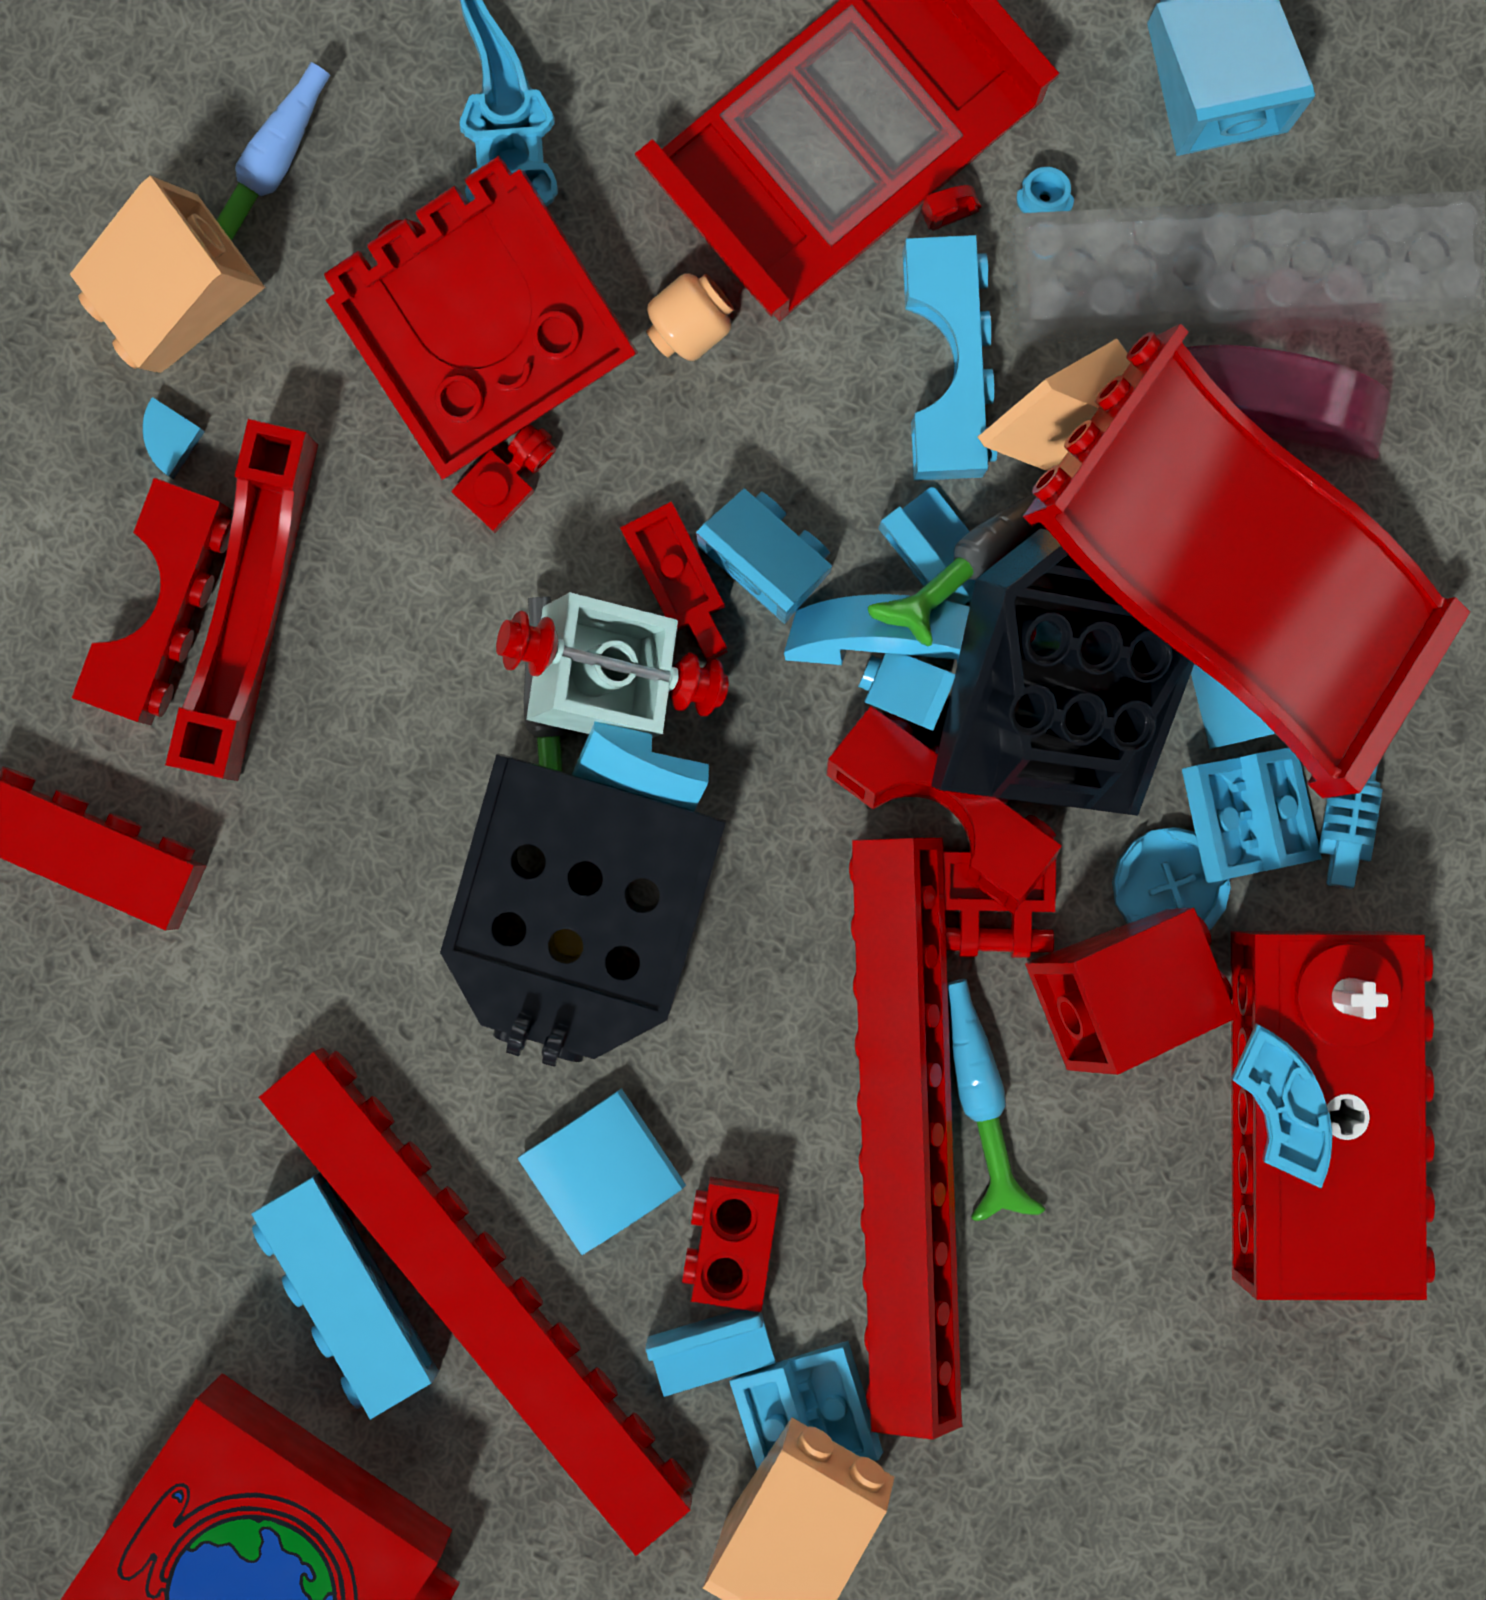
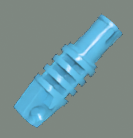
M1378 765L1360 793L1327 798L1319 853L1330 855L1326 884L1329 886L1352 889L1355 886L1359 860L1371 861L1383 792V789L1380 788L1381 783L1375 781Z

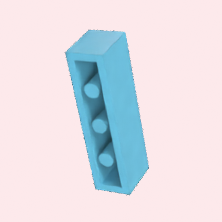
M320 1172L264 1204L251 1214L256 1222L252 1226V1231L257 1243L266 1255L271 1256L275 1254L286 1273L282 1276V1283L287 1295L297 1307L305 1306L315 1324L311 1327L314 1341L325 1357L330 1358L334 1356L345 1375L341 1378L342 1388L348 1400L356 1409L363 1407L371 1420L432 1384L439 1370L334 1189Z

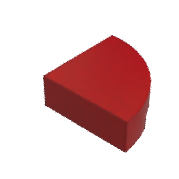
M960 185L925 196L921 212L928 229L935 231L978 213L982 206L973 186Z

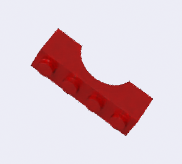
M153 478L133 533L147 545L157 562L160 573V593L157 604L149 619L134 633L119 640L91 644L71 698L147 725H152L155 715L162 717L165 714L173 695L174 687L172 684L167 683L175 661L181 663L185 660L193 642L194 631L189 629L188 626L195 607L203 608L212 592L214 576L208 573L216 552L224 553L228 547L232 520H229L232 511L220 501Z
M870 706L828 758L827 776L871 809H875L888 801L903 797L925 798L946 807L959 819L969 839L971 859L966 879L1014 914L1055 861L1062 845L1054 840L1056 837L1055 832L1035 816L1028 815L1024 818L1006 805L1008 799L943 791L932 787L939 746L934 745L931 749L912 736L914 730L903 718L889 712L883 715Z

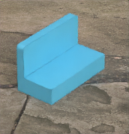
M934 487L928 488L904 508L899 506L882 519L878 527L923 586L928 584L954 561V548L956 544L970 532ZM968 579L944 601L966 606L971 602L976 580Z
M742 1309L648 1336L645 1348L648 1360L654 1363L664 1397L776 1363L762 1312Z

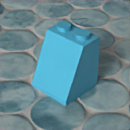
M1160 0V3H1156L1147 25L1176 156L1290 131L1314 99L1315 92L1279 0Z

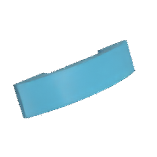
M858 595L815 603L796 610L784 650L785 660L842 665L846 650L957 659L958 664L970 607L949 601H943L930 614L933 642L931 646L927 647L918 642L908 627L883 623L873 619L868 613L869 605L909 597V595Z

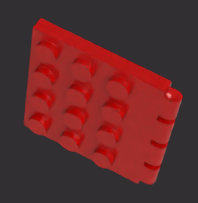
M499 155L464 178L465 183L475 197L473 201L468 203L460 190L454 185L415 212L426 230L424 234L419 236L412 223L405 218L367 244L378 265L371 268L362 253L356 251L324 273L328 284L334 291V294L327 298L326 302L442 480L453 475L490 449L496 447L638 354V351L524 170L519 169L512 174Z

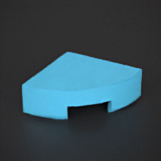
M152 397L143 418L145 447L155 465L174 480L205 431Z

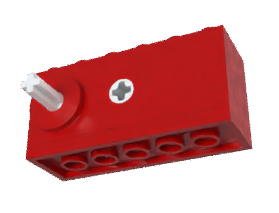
M1231 931V988L1233 992L1231 1002L1237 1018L1231 1021V1077L1255 1024H1258L1287 1042L1308 1064L1323 1092L1332 1125L1331 1159L1323 1186L1319 1188L1262 1160L1267 1140L1264 1114L1252 1094L1231 1079L1232 1280L1256 1300H1427V1283H1432L1435 1277V1258L1432 1248L1427 1246L1426 1223H1431L1434 1219L1435 1199L1432 1188L1426 1186V1162L1433 1160L1435 1143L1431 1127L1426 1126V1102H1431L1433 1099L1434 1076L1431 1067L1426 1066L1425 1042L1432 1040L1434 1019L1430 1006H1425V982H1429L1432 979L1433 954L1431 948L1425 946V935L1395 931Z

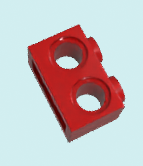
M710 1177L708 1191L696 1190L691 1225L702 1226L699 1249L687 1248L682 1283L693 1285L691 1302L762 1312L779 1200V1187ZM730 1199H738L746 1203L751 1211L748 1221L739 1227H729L723 1224L717 1215V1210L723 1202ZM730 1258L739 1264L742 1274L736 1282L729 1285H721L710 1277L708 1272L710 1265L717 1259Z

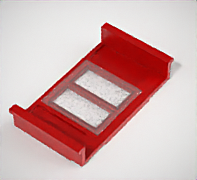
M840 0L661 149L654 139H651L635 153V157L771 317L774 315L780 322L924 202L925 196L938 191L975 160L978 155L1041 104L1049 84L1059 76V72L997 0Z

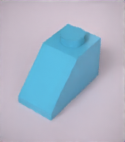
M884 653L882 659L871 655L858 687L868 691L864 700L865 703L933 731L953 685L955 674L907 655Z

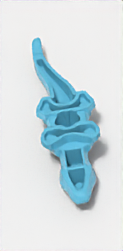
M460 0L465 23L479 54L483 75L482 92L469 96L460 118V131L465 137L471 139L476 147L477 168L472 169L470 174L499 155L512 174L519 169L524 170L547 207L558 194V186L554 173L548 164L543 161L542 137L555 125V117L541 92L530 87L520 59L507 37L487 10L484 1ZM466 184L467 202L470 203L475 197Z

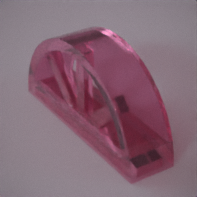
M1198 345L1186 347L1215 384L1269 437L1376 460L1379 457L1391 395L1382 384L1373 378L1333 362L1281 350L1238 345Z

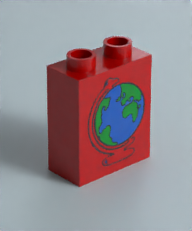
M222 1373L195 1399L60 1600H451L460 1582L437 1567L452 1533L450 1527Z

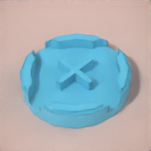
M1177 827L1151 830L1133 840L1117 860L1112 880L1115 905L1127 924L1166 909L1194 907L1197 915L1203 919L1210 930L1224 913L1231 889L1229 879L1206 883L1195 832Z

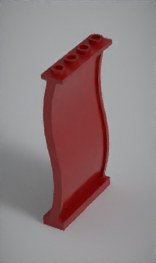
M1182 324L1158 335L1153 331L1148 332L1129 350L1126 359L1130 364L1124 373L1111 380L1098 394L1095 402L1100 407L1091 420L1083 422L1067 438L1064 448L1068 453L1059 465H1055L1046 471L1036 482L1032 489V493L1036 498L1023 515V518L1031 525L1035 523L1043 524L1069 556L1110 597L1141 624L1227 688L1259 716L1312 774L1307 785L1322 799L1358 794L1364 788L1469 616L1470 611L1456 597L1448 599L1442 597L1417 563L1386 530L1354 501L1274 441L1246 416L1215 384L1186 348L1182 341L1189 331Z

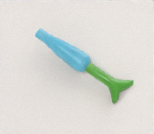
M967 979L948 982L952 1049L959 1099L965 1115L977 1122L990 1176L987 1192L972 1213L971 1218L974 1221L986 1220L1001 1209L1021 1214L1039 1215L1045 1211L1044 1206L1032 1199L1020 1187L1012 1174L999 1118L1006 1106L1004 1086L988 1038L972 1003Z

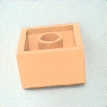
M1116 338L1046 378L982 432L978 439L986 448L1048 471L1055 465H1059L1068 453L1064 448L1067 438L1079 425L1087 420H1091L1100 407L1095 402L1098 394L1111 380L1122 375L1129 366L1130 362L1126 359L1128 353Z

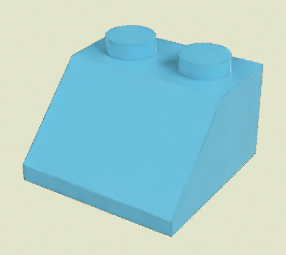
M744 488L696 532L698 548L785 624L830 574L832 565L825 560L830 551L810 532L804 530L798 536L784 524L782 520L787 515L786 512L767 494L761 491L754 497Z

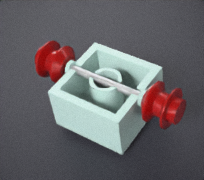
M571 592L543 606L541 620L536 627L529 625L528 614L525 611H518L512 620H505L502 623L497 636L496 652L499 656H503L505 669L512 671L518 666L520 661L528 662L529 673L533 676L526 720L589 734L596 721L650 733L653 738L663 734L668 692L675 710L683 711L691 702H694L698 715L706 717L712 713L715 707L718 708L723 704L729 686L728 676L723 673V666L717 659L709 660L701 668L698 657L693 653H687L672 667L678 620Z

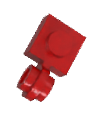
M529 424L517 434L508 446V451L514 455L508 465L490 449L451 492L486 526L496 533L534 493V490L519 474L526 467L533 474L538 472L554 455L557 448L550 442L552 435L544 428L537 430Z

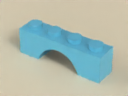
M976 235L906 238L902 252L905 310L925 317L940 329L949 343L954 361L953 380L949 389L934 404L915 413L912 419L911 436L914 481L981 478L988 470V462L997 460V451L984 447L978 439V436L988 428L986 427L985 404L994 403L993 369H983L982 347L991 345L990 311H980L979 289L988 288L987 254H977Z

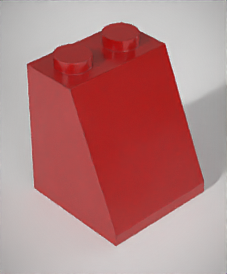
M1194 907L1166 909L1025 963L1067 1071L1119 1075L1237 1018L1231 1002L1233 998L1231 985L1226 976L1217 967L1210 949V931L1203 919L1197 915Z

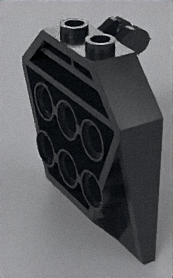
M1039 529L980 575L975 581L931 786L943 791L1138 816L1194 663L1135 619L1069 556L1047 529ZM1036 627V635L1034 637V640L1030 643L1031 634L1033 632V629ZM1086 637V642L1082 649V643L1084 638ZM1021 698V704L1019 706V709L1015 713V706L1017 704V701ZM1070 708V713L1066 719L1067 711Z
M500 753L496 754L440 954L480 1025L494 1029L493 1036L508 1043L506 1053L519 1056L525 1048L527 1041L531 1040L544 1044L541 1052L543 1064L555 1067L558 1058L572 1062H582L584 1056L596 1059L668 1020L726 820ZM530 844L541 849L546 859V865L542 872L529 873L519 865L517 851L520 846ZM582 861L592 862L597 865L602 872V885L593 890L580 887L573 877L574 865ZM639 878L653 881L660 892L659 901L651 906H641L635 903L629 894V884ZM505 912H514L521 916L526 925L525 937L510 939L504 936L498 926L499 915ZM561 929L575 931L582 939L583 952L573 957L559 952L555 947L554 933ZM618 946H628L634 949L639 956L640 967L629 973L615 969L609 958L610 950Z

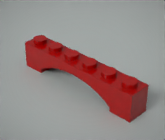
M252 419L247 421L234 475L237 478L233 518L218 596L192 684L182 708L179 707L165 763L166 766L227 780H239L318 450V444L306 432Z

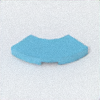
M1255 1024L1231 1079L1252 1094L1264 1114L1267 1140L1262 1160L1271 1166L1322 1188L1328 1172L1332 1150V1125L1323 1092L1315 1075L1302 1057L1287 1042L1273 1032Z

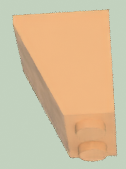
M151 175L138 186L70 273L82 290L78 298L83 307L96 320L105 322L116 337L112 344L118 355L134 369L139 368L158 373L163 372L266 288L198 194Z
M792 1417L725 1519L703 1589L722 1600H837L887 1512L894 1476L885 1472L874 1460L860 1457L832 1441L824 1431L816 1427H808Z

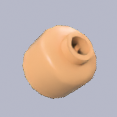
M684 273L649 302L647 311L653 325L646 332L658 350L667 358L676 352L680 357L688 361H695L730 332L732 324L729 314L734 311V307L721 288L707 274L698 278L691 273Z

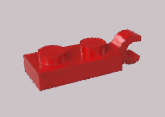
M672 501L620 527L664 616L678 620L676 632L689 626L707 662L727 654V646L711 617V614L725 608V604Z

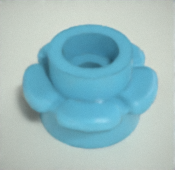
M1040 167L1032 171L1024 178L1022 182L1023 188L1018 190L1016 196L1020 210L1023 213H1029L1033 221L1041 224L1053 223L1058 216L1065 217L1071 211L1074 203V197L1070 194L1071 184L1068 177L1062 171L1053 167ZM1048 195L1050 200L1047 202L1042 201L1040 196Z

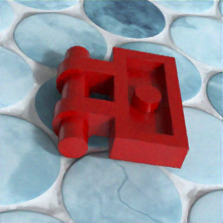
M943 852L945 910H960L959 928L946 927V951H958L959 957H977L978 951L1010 952L1012 958H1029L1031 952L1053 953V929H1032V912H1055L1056 859L1016 912L1012 913L1011 929L979 928V911L1009 910L966 879L970 866L971 852Z

